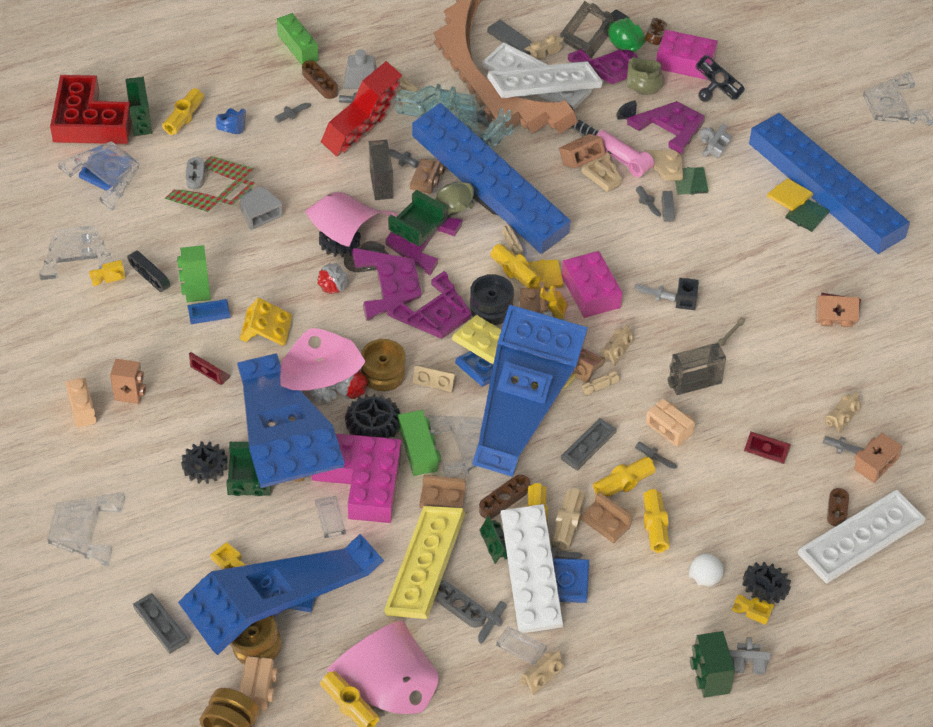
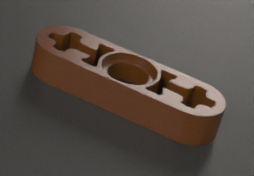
M653 18L645 40L653 45H659L667 23L659 18Z
M305 61L302 64V75L324 98L333 99L338 96V84L315 61ZM317 78L325 79L323 81H316Z
M516 475L480 501L479 514L485 519L487 516H490L491 519L495 518L502 510H506L528 494L530 479L525 475ZM505 493L510 495V498L502 500L499 498V495Z

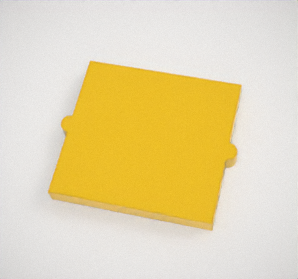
M788 178L767 193L768 198L791 211L801 204H805V201L813 196V192Z
M541 259L540 261L528 262V265L541 276L540 282H544V289L549 290L550 286L555 288L563 287L564 284L558 259ZM540 282L538 283V286L534 289H540Z

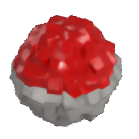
M337 263L324 265L319 271L317 284L322 288L323 292L328 294L340 293L348 286V276Z
M359 370L348 379L336 383L335 388L345 399H356L358 396L360 397L365 394L368 382L366 376Z

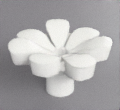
M335 384L325 388L310 390V396H316L315 403L320 404L322 399L325 403H330V398L335 399L337 397V393L334 391L336 389Z

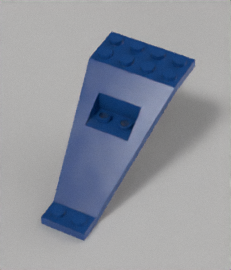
M509 305L497 343L479 442L472 465L514 477L520 455L577 367L588 327ZM514 376L519 378L516 384H513L511 381ZM533 382H537L539 384V387L536 390H533L531 388Z
M277 353L237 362L243 384L249 450L260 488L345 467L333 425L300 390H291L281 386V365ZM294 417L296 420L290 421L289 418ZM270 422H274L276 425L269 426L268 424Z
M359 534L344 549L211 571L194 588L186 593L178 603L212 651L219 655L252 623L271 615L276 617L283 610L371 574L384 559Z

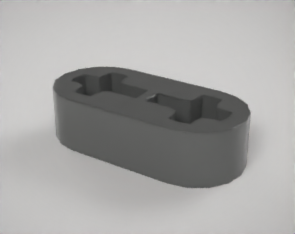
M662 191L663 221L674 222L673 192Z

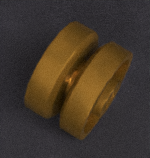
M390 339L373 340L364 346L361 355L365 363L361 367V372L367 378V386L376 391H390L399 387L405 380L406 353L403 347Z
M271 615L249 625L230 645L235 657L240 663L245 665L246 657L248 656L274 660L281 651L282 639L275 619Z
M218 688L213 692L208 702L209 706L204 709L199 720L202 727H252L260 711L257 704L245 694L230 688Z

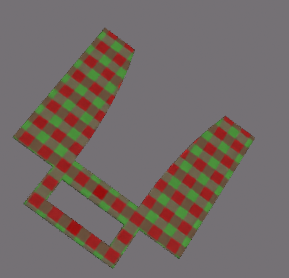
M210 156L204 162V166L221 176L235 180L218 197L194 191L173 190L165 199L209 212L218 202L233 205L256 184V182L244 179L254 168ZM241 183L247 184L232 200L225 199Z

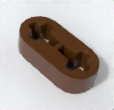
M842 488L833 489L828 499L827 521L835 527L846 521L848 515L849 494ZM837 497H840V503H837ZM835 511H839L840 518L835 517Z

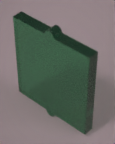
M704 167L682 168V180H675L677 195L708 193Z
M808 199L805 201V204H801L793 211L790 210L785 218L797 224L798 227L801 226L813 232L829 214L830 210L819 205L818 202Z

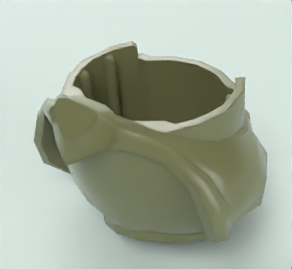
M635 57L629 60L628 88L641 95H650L658 92L664 86V74L661 71V64L659 62L642 60Z
M449 183L438 191L435 200L448 206L447 218H451L450 216L458 214L468 207L470 209L474 207L472 200L474 188L471 183Z

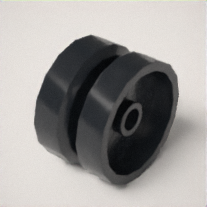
M497 274L480 276L473 281L470 287L471 315L473 317L478 315L493 325L504 323L508 307L513 305L514 287L512 283L505 277Z

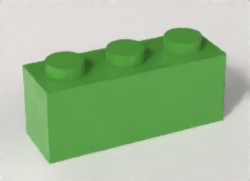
M290 13L277 18L278 36L302 65L305 61H318V44L296 16Z
M205 246L180 248L181 256H177L178 268H182V270H179L180 282L184 281V283H180L182 295H186L187 303L211 300Z
M423 410L398 414L399 431L413 476L437 472L441 456L439 450H435L434 447L436 446L435 436L429 432L431 430L429 418H425Z

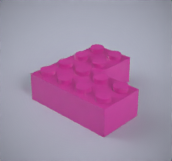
M336 434L345 467L312 475V481L351 484L348 498V519L391 523L401 461V439Z

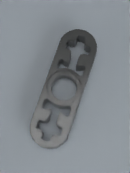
M441 580L438 590H446V594L444 592L439 594L437 591L434 600L469 626L474 628L481 627L486 620L485 609L449 582ZM461 600L465 605L457 608L453 606V602ZM472 614H473L474 616H476L477 614H479V615H480V618H478V617L472 618Z

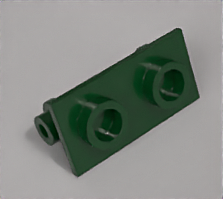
M487 516L479 530L488 548V552L494 564H496L500 557L508 559L505 540H500L505 537L501 524Z

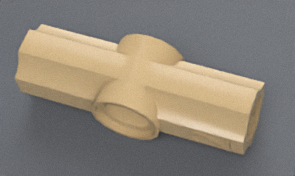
M572 488L567 490L562 508H559L555 524L556 529L551 544L552 546H557L556 550L565 551L570 549L574 532L578 530L581 508L585 498V494L580 489Z

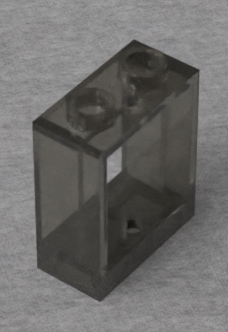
M584 1L559 35L564 39L563 42L577 51L582 49L592 59L609 36V25L614 22V16L608 11L603 12L596 4H589ZM591 13L604 22L587 43L573 34L586 16Z
M387 139L368 141L369 171L374 200L393 199V168Z
M719 343L672 355V362L669 364L670 376L667 380L669 387L674 389L676 395L722 384L726 356ZM707 365L706 368L683 373L684 370Z

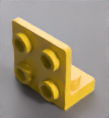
M258 297L246 310L239 339L247 342L251 337L259 334L284 346L287 341L292 314Z

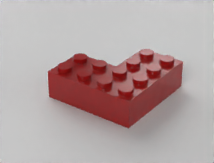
M387 61L362 80L354 101L329 121L321 143L336 157L342 152L346 153L351 148L352 143H358L365 132H371L377 122L381 123L386 118V112L392 106L391 101L396 97L395 92L401 86L400 81L403 75Z
M60 75L50 124L53 142L128 144L132 122L130 102L98 101L100 91L97 75Z

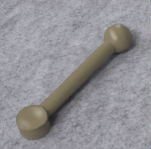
M741 317L724 338L718 340V344L724 346L726 340L739 326L744 324L745 319Z

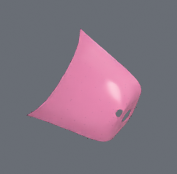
M343 192L330 193L305 210L306 214L320 231L345 246H350L358 228L370 217L378 213L398 216L393 211H380L369 207Z
M312 328L307 330L292 346L288 354L283 357L280 373L281 386L291 390L302 391L325 388L344 381L357 373L364 365L365 360L350 339L343 338L329 331ZM312 336H318L321 339L320 347L311 348L308 344L309 339Z
M403 620L391 623L367 636L347 650L327 669L329 672L336 671L350 686L358 689L360 697L366 703L398 714H416L424 711L438 685L437 670L421 650ZM404 677H410L409 681L403 682ZM416 690L420 691L422 694L421 702L417 705L411 704L409 700L410 694Z

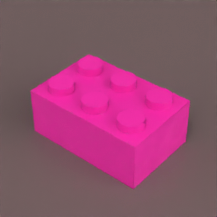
M665 30L657 52L656 61L661 64V70L708 80L696 70L695 65L704 55H708L715 60L718 41ZM708 58L706 59V62L711 66L713 62Z
M600 251L563 260L562 278L584 318L621 308L622 291Z

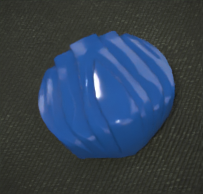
M229 108L225 114H218L216 117L217 130L231 134H241L245 129L246 110L242 108L237 112Z

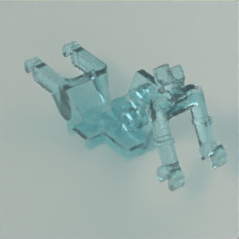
M437 84L436 88L427 86L418 92L401 90L398 95L395 92L396 97L393 100L408 102L404 103L402 108H400L399 103H396L395 110L398 114L421 117L433 107L442 103L450 112L455 113V116L491 149L500 144L505 136H509L514 132L513 124H510L509 128H506L505 124L512 117L511 110L504 114L501 108L498 111V117L481 133L478 127L474 96L457 93L455 87L445 90L441 88V84Z

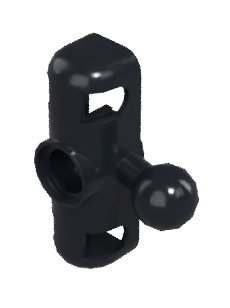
M704 55L695 65L696 70L711 82L707 88H702L699 91L698 97L701 101H710L713 96L712 92L716 88L721 90L731 100L738 99L744 92V86L708 55ZM707 58L713 62L711 66L706 62ZM716 74L723 75L724 81L722 83H718L715 80ZM735 82L741 86L739 89L733 85Z

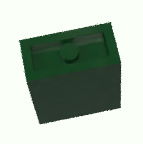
M144 76L127 78L125 82L128 102H130L134 136L152 134Z
M415 190L412 193V202L397 217L393 215L388 217V230L420 247L447 221L448 206Z
M230 441L229 472L226 481L227 495L270 496L271 486L260 488L249 450V442Z

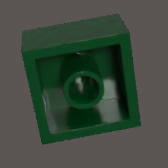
M719 631L696 635L695 644L692 645L693 656L690 657V666L697 674L695 678L697 689H701L703 698L730 694L735 668L724 632Z

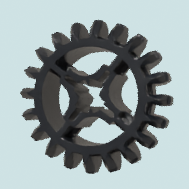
M375 393L371 397L367 394L364 398L358 396L357 401H352L351 406L347 407L345 424L350 435L394 438L396 432H399L398 414H400V410L397 408L396 402H392L390 398L385 399L383 394L380 397H377Z

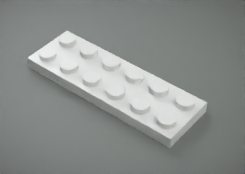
M504 42L482 61V67L489 71L548 65ZM592 89L536 95L549 102H562L566 100L575 110L592 93Z
M588 61L488 71L487 76L501 98L601 88L603 82Z
M895 490L801 547L798 555L827 584L924 524L926 518L898 490Z
M544 504L502 510L501 517L519 634L562 628V615Z

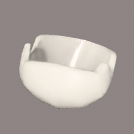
M703 553L695 557L689 566V577H693L698 585L712 586L718 584L724 575L723 564L712 554Z

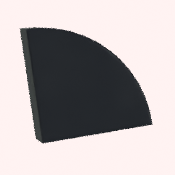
M636 100L627 102L619 108L616 114L617 120L627 119L636 115Z

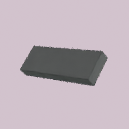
M498 20L487 28V32L502 43L504 42L528 55L531 54L530 51L524 48L531 46L532 41L502 20Z
M599 418L561 455V460L578 471L616 434V428Z
M153 593L133 603L135 611L169 654L189 643L187 636Z

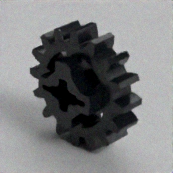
M358 230L354 234L350 246L342 245L325 235L322 231H319V245H321L322 251L326 250L327 255L333 253L334 257L337 254L344 257V254L347 253L350 256L351 251L361 245V233Z
M201 441L200 446L192 444V450L187 448L185 450L186 455H182L181 465L184 475L189 476L190 481L196 478L198 484L202 480H205L206 484H209V479L217 481V475L223 477V470H227V455H225L224 449H220L219 444L213 447L210 441L207 445H204L203 441Z
M755 562L754 566L749 565L747 570H745L742 586L746 587V593H752L751 598L758 597L759 602L767 600V603L771 604L772 600L779 603L780 599H786L791 589V580L787 579V573H781V567L775 569L773 563L767 566L763 562L760 566Z

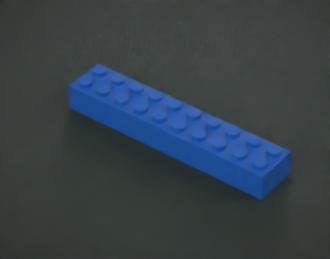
M439 103L412 123V136L460 181L471 183L474 193L508 225H511L541 255L570 233L571 220L442 103Z
M777 113L751 128L749 145L790 180L813 192L811 198L877 254L906 238L910 221L783 115Z

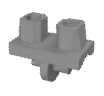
M722 123L716 133L711 127L703 128L700 131L701 141L708 143L702 155L707 157L711 153L717 158L721 155L733 137L725 132L727 125Z
M746 637V643H737V650H729L735 673H744V662L753 663L752 674L764 675L766 673L771 652H756L760 651V644H752V637Z

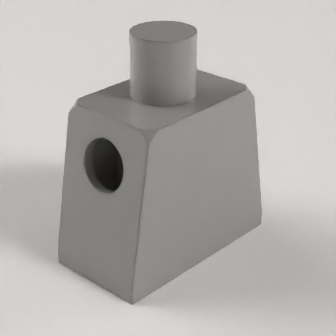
M362 49L357 50L355 55L348 56L344 76V89H359L362 80L377 69L374 56L366 55V51Z
M259 187L254 190L250 188L239 199L240 210L250 230L283 216L282 202L265 187Z

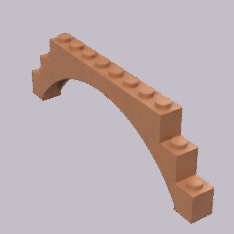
M456 0L457 3L444 10L446 16L444 21L447 25L433 33L436 38L434 43L439 50H443L442 54L445 59L451 61L450 65L453 70L459 72L458 76L463 84L465 82L468 84L466 87L471 95H476L475 99L479 106H484L483 110L487 117L493 118L491 121L496 129L500 128L505 134L521 124L524 129L527 128L532 134L548 124L551 129L555 128L560 134L578 123L574 111L566 100L562 102H540L517 96L501 98L492 83L479 72L472 59L470 34L475 13L480 2L483 0Z

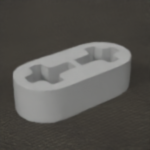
M193 157L187 162L186 183L190 189H199L204 184V161L199 157Z

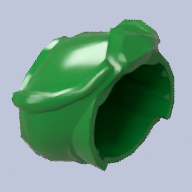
M627 17L614 21L609 25L608 35L610 42L622 51H637L646 43L640 26L635 25Z

